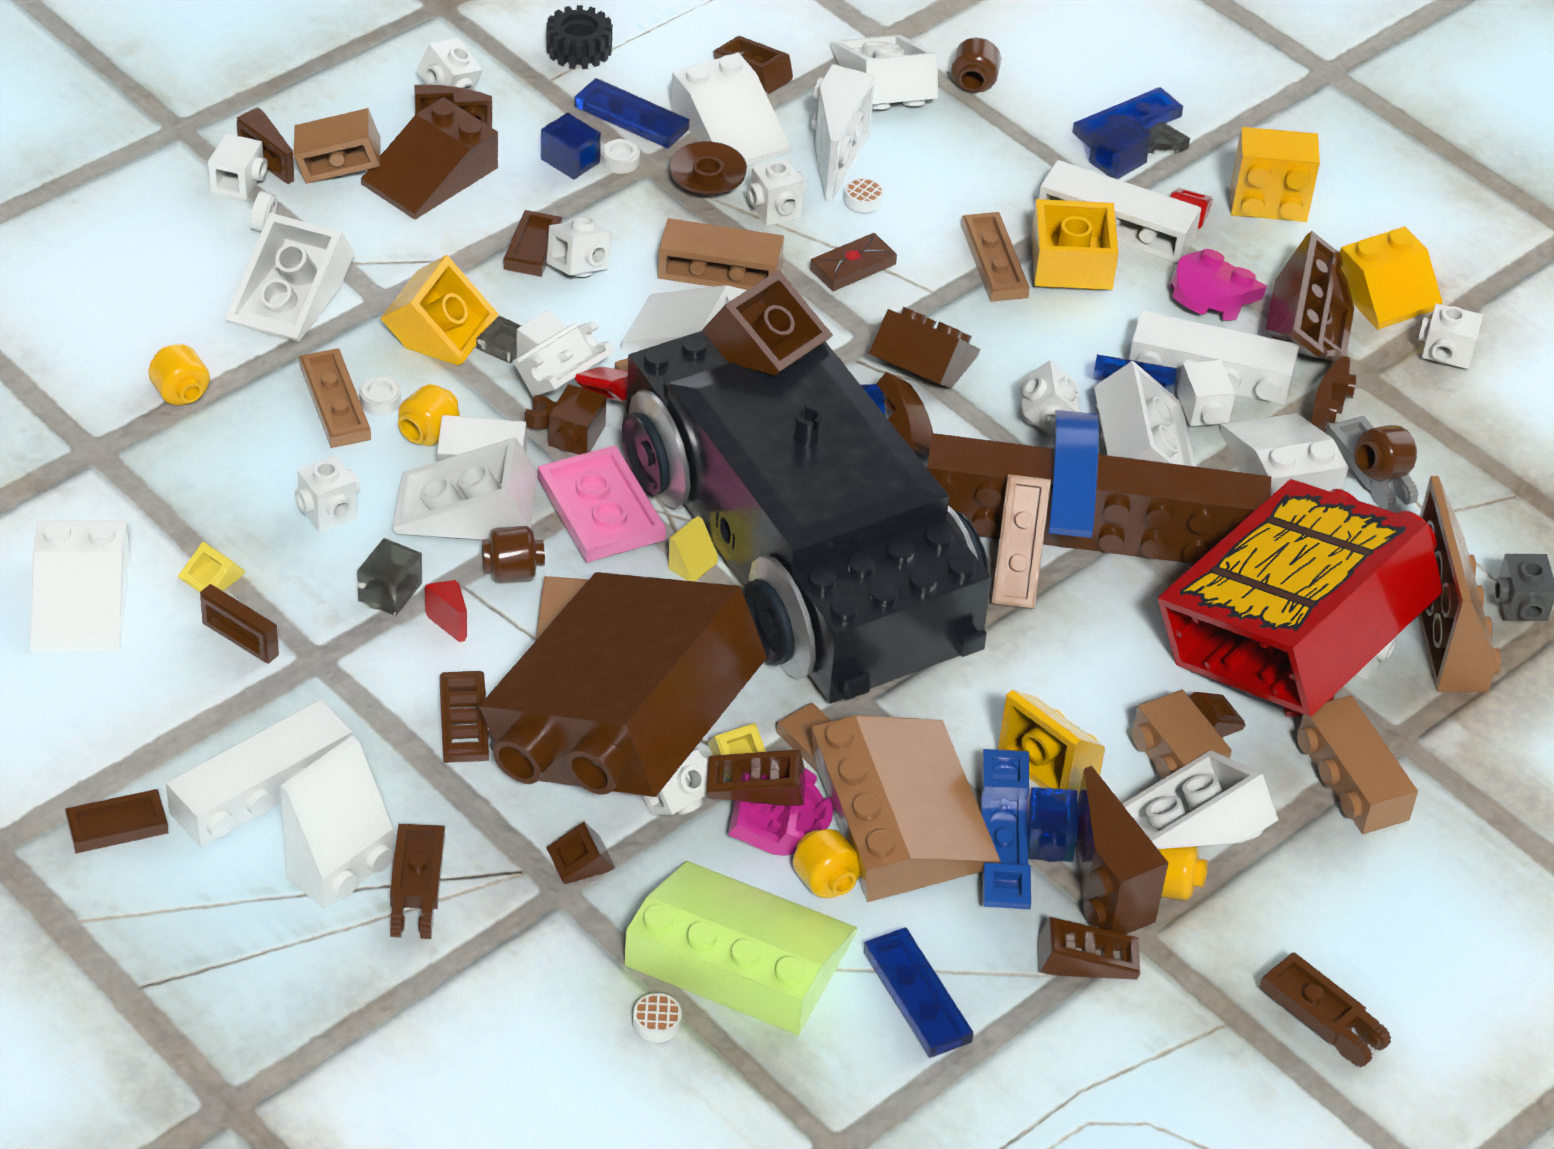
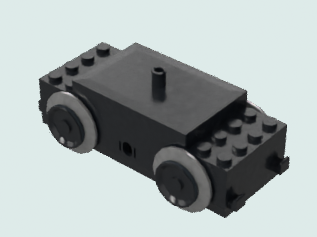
M703 331L628 354L626 417L623 419L621 430L623 447L630 469L647 494L657 496L666 506L674 509L680 508L685 504L695 518L699 516L703 519L712 542L744 585L743 595L766 652V661L769 664L779 665L788 675L797 679L810 675L831 704L842 699L849 700L868 693L871 688L957 656L965 657L985 649L987 634L984 629L992 577L988 573L985 550L976 529L965 515L953 510L948 505L949 495L827 342L776 376L745 368L734 362L728 363Z

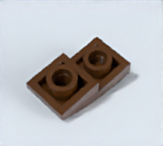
M414 84L415 114L444 97L492 128V96L454 86Z
M1342 356L1326 372L1318 387L1310 423L1324 433L1327 423H1335L1337 413L1342 414L1345 398H1353L1356 375L1349 374L1351 357Z
M886 371L876 384L886 395V398L883 400L884 403L893 411L888 420L913 451L929 457L933 429L925 406L910 383Z

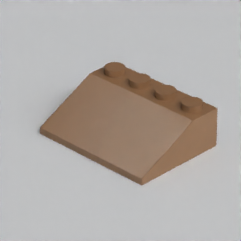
M1430 476L1420 517L1428 523L1436 537L1437 546L1434 553L1443 593L1421 612L1418 617L1437 692H1489L1493 675L1500 672L1501 655L1498 648H1493L1491 640L1492 620L1484 614V590L1481 585H1477L1475 579L1476 560L1473 554L1468 553L1464 535L1440 477Z
M854 715L811 727L813 756L827 797H830L832 800L833 813L841 834L857 853L860 868V877L858 879L867 903L982 872L984 862L1001 863L943 720Z

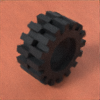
M577 5V10H572L571 6L564 7V13L559 9L554 11V16L550 15L548 22H546V52L550 54V59L552 61L558 59V65L560 66L569 63L570 69H576V65H581L582 69H588V64H592L595 68L600 66V61L605 63L608 60V55L611 56L613 24H611L612 20L610 17L605 18L606 13L603 11L595 13L596 8L589 6L588 10H583V5Z

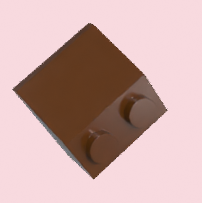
M777 270L725 304L702 330L728 363L734 362L742 367L775 376L833 336L780 270Z

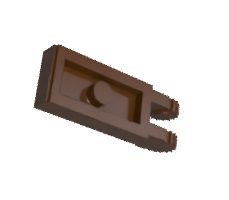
M398 823L390 888V907H392L390 937H402V932L405 929L404 908H422L418 922L420 938L431 939L434 909H438L445 826Z
M1295 952L1288 955L1261 979L1259 988L1330 1044H1336L1340 1054L1356 1066L1364 1067L1373 1058L1371 1056L1373 1053H1371L1368 1044L1371 1048L1373 1047L1375 1050L1378 1049L1380 1051L1384 1050L1392 1042L1390 1040L1392 1037L1387 1028L1370 1015L1364 1005ZM1355 1028L1358 1035L1352 1032L1351 1029Z

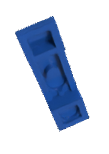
M1055 410L1049 534L1092 538L1098 470V415L1094 413Z
M983 749L980 812L1001 863L984 862L983 871L981 872L983 907L1031 909V865H1028V751Z

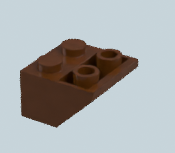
M903 307L901 313L887 309L869 354L951 389L978 357L981 349L969 344L972 336L942 322H939L935 329L936 321Z

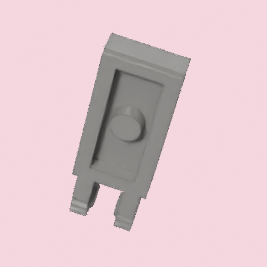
M1359 416L1327 426L1326 434L1334 439L1345 462L1367 490H1371L1373 501L1380 508L1386 510L1394 509L1397 502L1395 494L1399 499L1401 498L1404 504L1408 505L1417 502V499H1419L1417 485L1412 481L1409 474L1393 480L1371 481L1357 467L1354 459L1357 440L1363 432L1374 428L1365 416ZM1388 483H1393L1395 492H1393L1392 488H1390V485Z

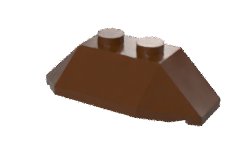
M1310 231L1305 236L1275 279L1265 330L1274 339L1299 345L1298 354L1336 362L1342 356H1347L1354 305L1348 281L1341 269L1343 265L1341 253L1313 231Z

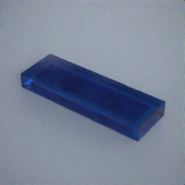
M598 78L593 79L574 96V107L667 149L689 130L690 119Z
M1158 87L1074 122L1072 133L1097 153L1182 117L1184 106L1163 88Z
M907 927L864 942V955L929 1058L972 1043L973 1030Z

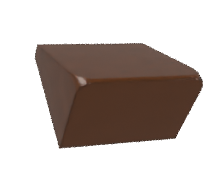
M1193 692L1189 697L1221 737L1241 731L1246 726L1245 721L1224 695Z
M585 822L546 847L562 882L565 884L604 874L615 868L601 837Z

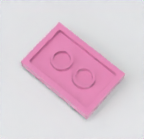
M616 445L538 466V480L586 563L666 540L665 525Z

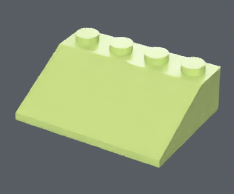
M685 861L646 897L626 929L625 966L799 1036L854 939L857 927L692 862Z

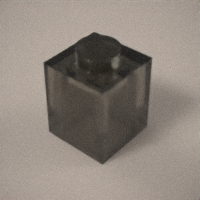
M383 538L357 570L358 601L373 609H379L397 616L422 584V553Z

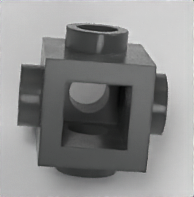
M1547 554L1504 555L1499 576L1495 581L1494 595L1496 602L1502 604L1506 620L1548 621L1554 603V577Z

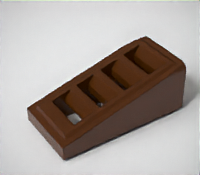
M740 35L713 51L715 59L739 53L755 71L764 91L768 94L790 82L793 78L790 54Z
M256 107L238 116L237 136L262 141L263 158L267 159L268 164L267 170L287 184L294 182L293 150L264 111Z
M458 671L441 673L439 675L443 763L489 761L488 727L479 708V705L486 698L484 672ZM453 707H476V708H456V709H450V708H453ZM474 723H477V725H455V726H451V724H474ZM478 738L479 742L452 743V739Z
M800 749L709 756L708 798L784 806L804 805L805 768ZM724 771L732 772V782H724ZM743 773L751 774L750 781H743ZM762 775L770 776V779L762 780Z
M1049 917L1038 937L1039 973L1055 976L1137 980L1140 975L1138 937L1054 917ZM1095 950H1101V955H1096ZM1114 951H1120L1121 960L1114 959Z

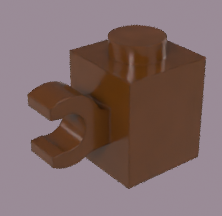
M568 384L557 402L545 396L535 395L533 397V410H525L524 422H526V426L533 429H543L549 426L548 446L578 455L589 453L606 426L607 395Z

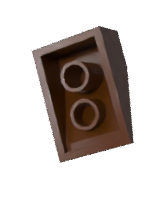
M443 97L415 114L380 155V167L368 169L361 177V185L416 220L498 168V131Z
M1093 766L1084 768L1073 826L1084 913L1093 927L1126 935L1156 922L1169 862Z

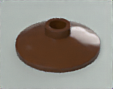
M700 141L687 144L673 154L670 161V173L676 183L689 191L700 194H720L733 190L743 182L747 173V164L741 153L731 146L713 141Z

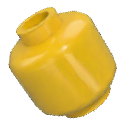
M184 344L168 345L161 348L154 355L148 368L149 379L165 402L174 406L186 405L198 400L207 390L210 382L207 367L194 349Z
M427 384L420 387L407 397L398 408V426L401 433L414 444L424 446L437 444L439 442L442 415L460 416L458 401L452 392L440 386Z
M832 829L816 830L806 834L799 841L794 854L793 866L796 874L811 892L819 898L830 899L844 895L854 888L860 877L858 856L853 846L841 833Z
M1198 846L1158 849L1169 862L1161 898L1187 901L1193 895L1196 886L1204 887L1207 877L1208 860L1199 859Z

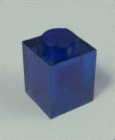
M567 112L541 129V160L571 179L575 180L600 163L601 132Z
M1123 115L1093 132L1088 162L1109 177L1118 180L1147 163L1152 133L1126 115Z
M1031 787L1028 804V859L1045 860L1048 862H1073L1078 836L1077 790Z

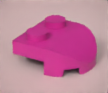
M1203 249L1182 256L1169 284V287L1174 288L1173 298L1183 306L1202 315L1209 308L1216 310L1222 314L1223 320H1237L1242 306L1262 300L1268 286L1256 280V275L1250 270L1234 267L1224 261L1225 257L1221 253L1212 249Z
M805 768L804 805L784 806L735 801L728 835L774 855H793L799 841L806 834L829 827L833 818L832 800L830 797L823 798L815 786L817 781L816 775ZM743 773V781H750L751 774ZM762 775V780L770 779V776Z

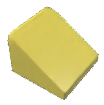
M699 516L693 518L669 538L668 569L685 580H698L718 563L716 549L703 519Z
M202 542L177 577L199 592L209 584L224 591L240 579L246 571L205 542Z
M756 723L716 735L708 741L713 756L766 752ZM724 771L727 779H732V772Z

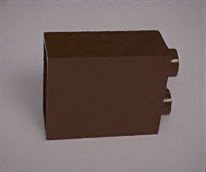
M595 572L479 705V708L495 742L493 748L494 759L501 770L512 779L524 784L544 781L579 786L599 795H605L614 791L656 797L767 659V655L740 586Z

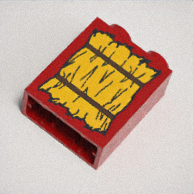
M1293 479L1288 480L1157 598L1176 665L1310 717L1313 716L1443 593L1434 553L1437 541L1433 530L1424 519L1413 512L1400 511L1395 513L1358 501L1353 495L1342 489L1327 491Z

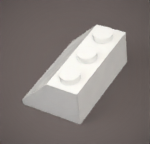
M1131 361L1094 386L1097 400L1095 410L1101 420L1103 430L1101 440L1106 447L1107 455L1196 467L1186 419L1180 401L1134 361Z

